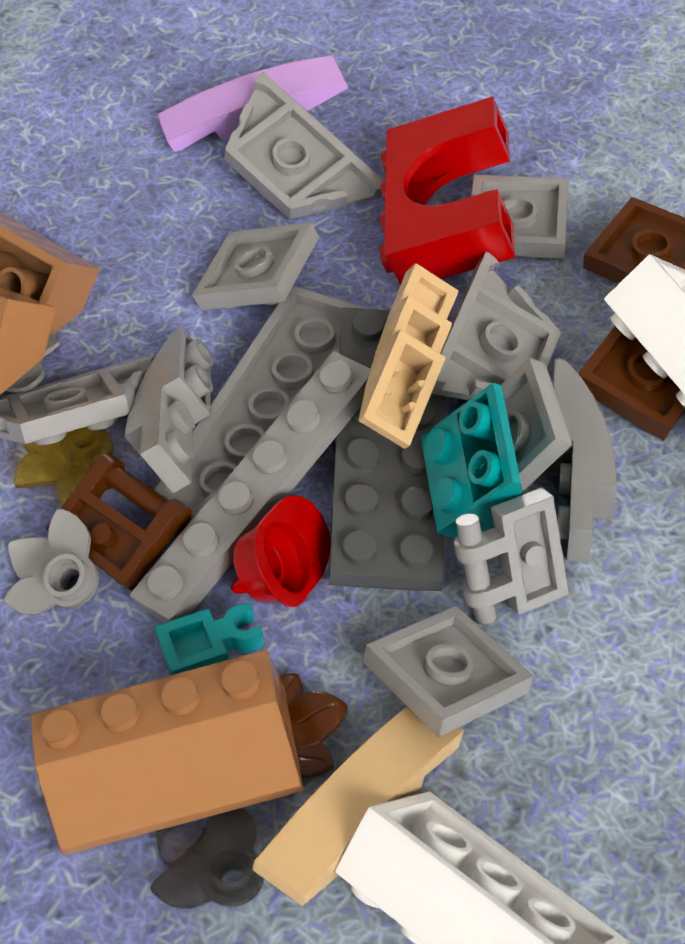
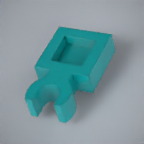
M251 603L235 605L226 612L224 618L215 621L208 608L154 626L156 639L170 676L228 660L227 652L231 650L248 653L256 651L265 645L261 626L246 631L239 629L241 626L255 622Z

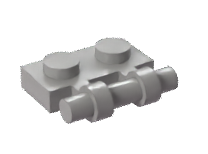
M539 488L491 507L494 528L484 532L481 531L479 517L475 514H465L456 519L458 536L454 539L456 558L464 564L466 581L462 585L465 603L472 608L476 623L489 624L495 621L497 618L495 604L507 600L508 605L520 615L569 595L554 498L544 488ZM499 555L502 572L489 576L487 560Z

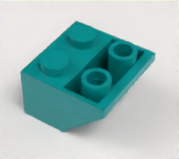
M494 382L420 436L437 533L456 538L458 536L456 519L465 514H475L479 517L482 532L494 528L491 507L522 495L521 480L502 386Z

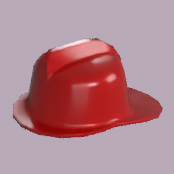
M286 496L272 507L255 528L239 538L233 550V563L237 575L230 586L233 593H247L257 602H280L286 607H298L306 600L309 593L324 575L330 557L331 542L329 529L323 515L312 502L302 496Z

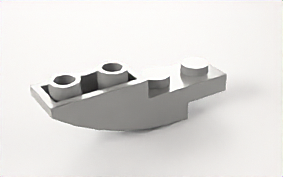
M182 326L172 332L141 381L127 418L124 435L172 493L191 483L192 458L194 457L192 447L193 429L196 423L210 416L211 392L213 391L211 366L214 363L212 356L204 343L199 339L193 341Z
M555 359L554 381L551 382L572 442V446L549 466V473H560L559 496H569V506L558 507L557 523L560 539L568 540L567 561L589 562L593 518L613 519L617 489L616 461L612 440L604 416L593 394L580 375L566 360Z

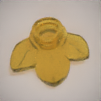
M87 427L66 432L64 439L53 444L37 445L35 442L23 444L29 454L25 455L17 465L14 475L15 487L20 489L55 484L59 502L63 506L94 462L103 454L109 453L113 455L114 446L110 435L103 429L88 430Z

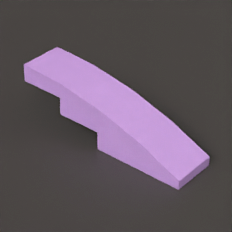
M333 55L290 62L243 75L202 91L157 115L167 143L176 152L187 148L213 132H216L221 141L229 140L232 132L238 127L239 116L245 103L248 104L251 98L256 78L262 72L306 111L311 110L349 87Z

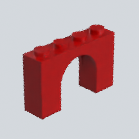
M494 97L485 98L388 129L386 133V150L381 152L386 180L381 181L380 184L385 202V211L380 213L385 243L379 246V253L385 271L387 273L393 272L401 285L406 271L414 264L420 265L438 278L443 279L474 270L486 251L492 254L498 260V263L515 258L514 224L498 189L443 205H426L427 201L437 190L452 180L510 162L509 132Z

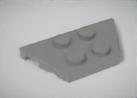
M264 72L257 76L248 104L245 103L239 116L238 127L232 132L225 148L224 160L289 220L382 197L380 184L384 180Z
M487 251L477 263L451 321L452 326L440 353L446 359L431 394L470 400L493 382L502 385L529 357L545 363L548 368L561 331L545 313H542L535 307L532 298L520 285L513 287L511 290L493 270L498 264V260Z
M148 355L38 386L29 391L0 397V438L23 444L35 442L37 445H49L64 439L66 432L83 427H87L88 430H100L113 426L118 422V417L129 414L139 385L153 362L154 356Z

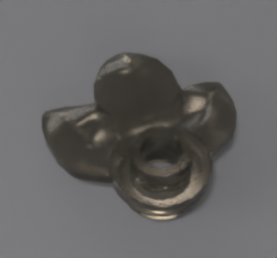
M244 808L207 817L206 828L177 825L156 830L159 855L168 870L163 872L153 882L150 890L163 903L179 909H193L211 901L222 906L234 907L251 901L260 892L264 878L252 870L254 861L258 857V854L253 851L257 829L252 817ZM232 870H238L244 874L241 880L234 883H224L222 881V877Z

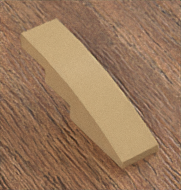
M414 264L406 271L389 312L370 369L358 420L404 449L411 445L446 359L440 353L452 326V323L447 318L459 290L418 264Z
M405 707L339 766L300 807L255 859L252 870L303 906L339 876L334 871L368 808L419 794L424 777L459 747L464 730L457 728L438 737L410 708Z

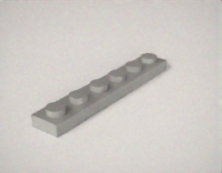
M335 351L331 353L129 594L135 605L163 623L190 615L232 565L233 550L239 538L255 528L278 501L291 493L362 405L371 368Z

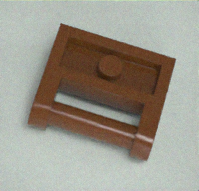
M109 453L103 454L94 462L60 508L73 513L87 526L91 534L89 559L131 591L138 585L172 536L178 535L186 528L192 516L190 507L175 498L168 500L127 472L124 463ZM113 488L151 514L154 519L146 530L142 529L100 499L103 493Z

